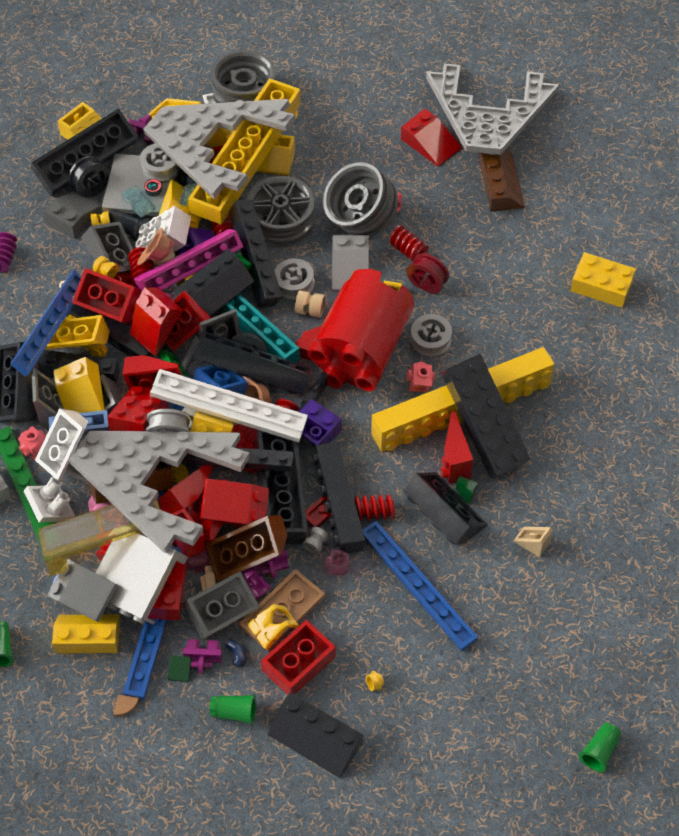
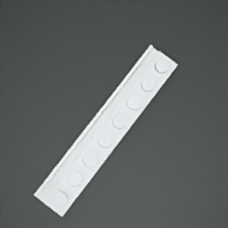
M159 369L150 391V396L296 442L300 441L308 415L162 369Z

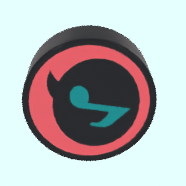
M149 179L144 184L145 193L149 196L161 194L162 183L158 179Z

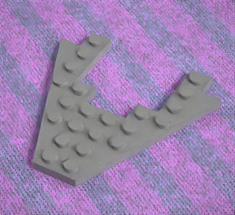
M444 63L442 73L427 71L426 75L427 81L465 151L473 153L501 155L558 91V84L543 83L544 73L527 72L524 100L507 99L506 108L472 105L473 95L457 94L460 65Z
M289 99L244 102L238 100L227 103L163 106L144 128V132L201 188L215 199L224 187L239 192L248 180L245 173L208 163L215 154L213 149L204 146L220 127L234 131L243 119L287 131L296 118L294 114L285 112L290 106Z
M89 431L69 459L70 464L162 552L166 553L175 539L194 546L203 532V526L151 507L158 497V491L143 485L158 463L162 461L178 467L188 453L241 472L249 460L250 454L235 448L240 440V433Z

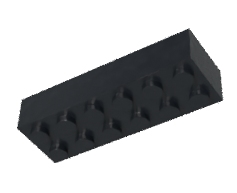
M118 108L34 160L30 168L48 194L52 196L70 185L68 180L69 172L79 159L86 156H94L101 163H105L113 158L115 153L119 154L135 144L138 140V135Z
M481 353L440 372L491 478L531 460Z
M257 430L254 439L255 449L294 453L291 472L257 469L258 486L269 488L266 516H282L287 532L285 544H303L308 530L298 443Z

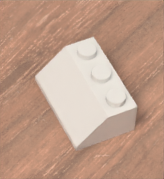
M59 409L35 459L57 480H61L70 462L69 458L74 453L88 423V420L76 411Z

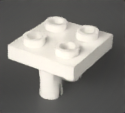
M54 476L50 478L46 486H27L24 490L39 523L71 521L75 517L68 503L70 501L69 495L62 491L60 487L62 485L61 480H57Z

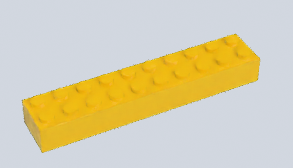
M269 78L254 101L289 99L290 106L285 112L294 114L301 104V93L299 88ZM243 119L212 164L247 174V182L239 192L224 187L215 199L197 185L188 198L189 212L222 225L229 214L228 211L234 202L239 199L283 130Z
M542 347L491 367L488 370L503 402L512 403L520 396H529L535 390L548 388L552 381L555 364L545 348ZM446 385L372 414L371 435L381 452L386 450L392 451L398 445L403 443L409 444L418 437H427L433 431L446 429L449 426L451 412L455 411L459 423H462L463 419Z

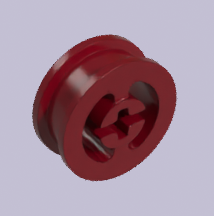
M425 253L416 255L413 263L406 270L410 282L415 287L430 294L439 293L443 288V284L449 279V271L444 263L438 258Z

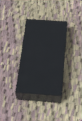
M117 210L110 211L111 223L121 222L127 235L132 237L139 236V219Z

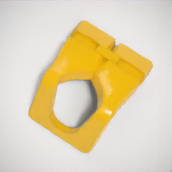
M277 604L271 605L258 614L256 619L253 618L248 623V627L257 636V640L264 649H269L287 627H299L287 608ZM275 610L284 613L289 620L281 624H273Z

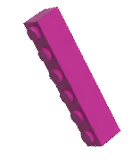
M228 229L134 278L142 291L145 287L163 290L201 270L227 249L233 253L241 249L243 245L236 230Z

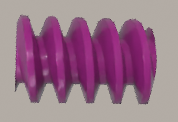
M0 232V272L4 273L9 271V266L17 247L15 243L17 238L8 232Z

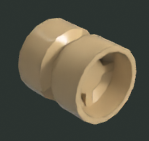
M299 290L295 303V313L301 315L309 313L311 317L321 318L325 306V295L318 293L311 295L310 292Z

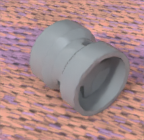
M312 527L309 532L310 536L304 540L302 545L305 550L319 555L323 549L322 545L327 543L329 535L319 527Z

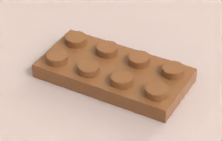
M295 569L258 604L260 608L249 613L239 622V627L261 645L257 640V636L248 627V623L253 618L256 619L258 614L271 605L277 604L285 606L296 622L299 623L325 598V593ZM275 610L273 624H281L289 620L284 613ZM287 627L281 636L273 642L274 644L265 650L270 652L293 628Z

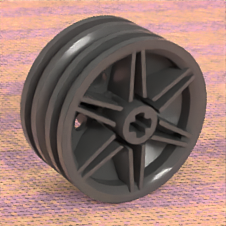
M237 50L224 54L215 61L211 70L214 102L254 101L269 78L276 80L274 63L264 54L252 50Z
M364 162L352 163L340 169L330 179L323 197V207L328 218L349 235H369L370 237L381 232L393 219L398 206V194L394 184L374 166Z
M273 176L258 182L250 190L247 200L252 199L266 245L278 248L291 247L301 243L312 233L315 225L314 195L304 182L289 176Z

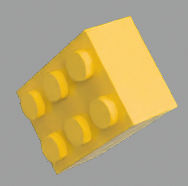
M584 252L573 277L570 291L623 308L634 280L636 268Z

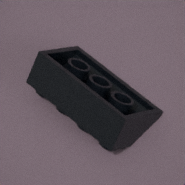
M227 249L172 291L173 300H175L185 290L212 317L253 285L254 280L242 261Z
M24 342L0 346V421H36L37 413L33 403L32 370L27 376H23L10 364ZM38 361L32 369L36 368L38 370Z
M436 472L416 473L403 490L408 500L416 504L420 508V512L424 516L429 517L434 522L433 525L447 536V540L452 544H464L488 526Z
M291 692L278 709L268 732V736L339 778L342 777L363 744V734Z

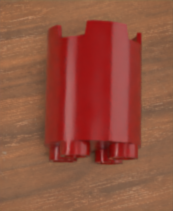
M358 269L353 272L350 279L342 285L308 351L309 358L322 371L328 374L327 385L332 388L339 389L345 382L357 386L361 390L373 392L415 307L413 296L405 286H402L397 292L387 284L380 282L382 276L380 271Z

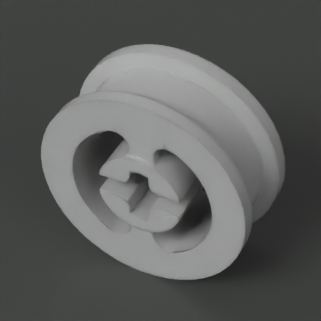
M156 144L146 147L141 152V170L146 179H158L160 182H166L176 177L179 173L180 167Z
M297 258L287 259L278 264L274 270L282 297L296 300L299 290L312 292L314 288V272L308 262Z
M426 314L414 321L411 327V343L418 353L425 356H438L449 349L452 341V327L448 320L440 315Z
M158 409L147 414L149 426L146 428V431L190 432L187 428V425L190 423V416L185 412L174 409Z

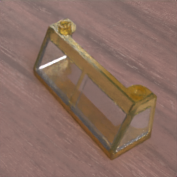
M156 499L151 507L160 510L158 501ZM113 504L38 529L43 558L50 577L66 570L67 557L141 533Z

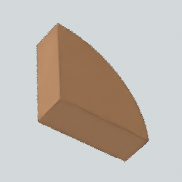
M118 695L113 713L114 717H122L130 713L137 707L139 698Z

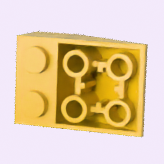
M82 102L58 120L60 134L68 140L102 118L94 109Z

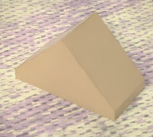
M523 527L514 539V542L540 557L550 544L553 530L551 527Z

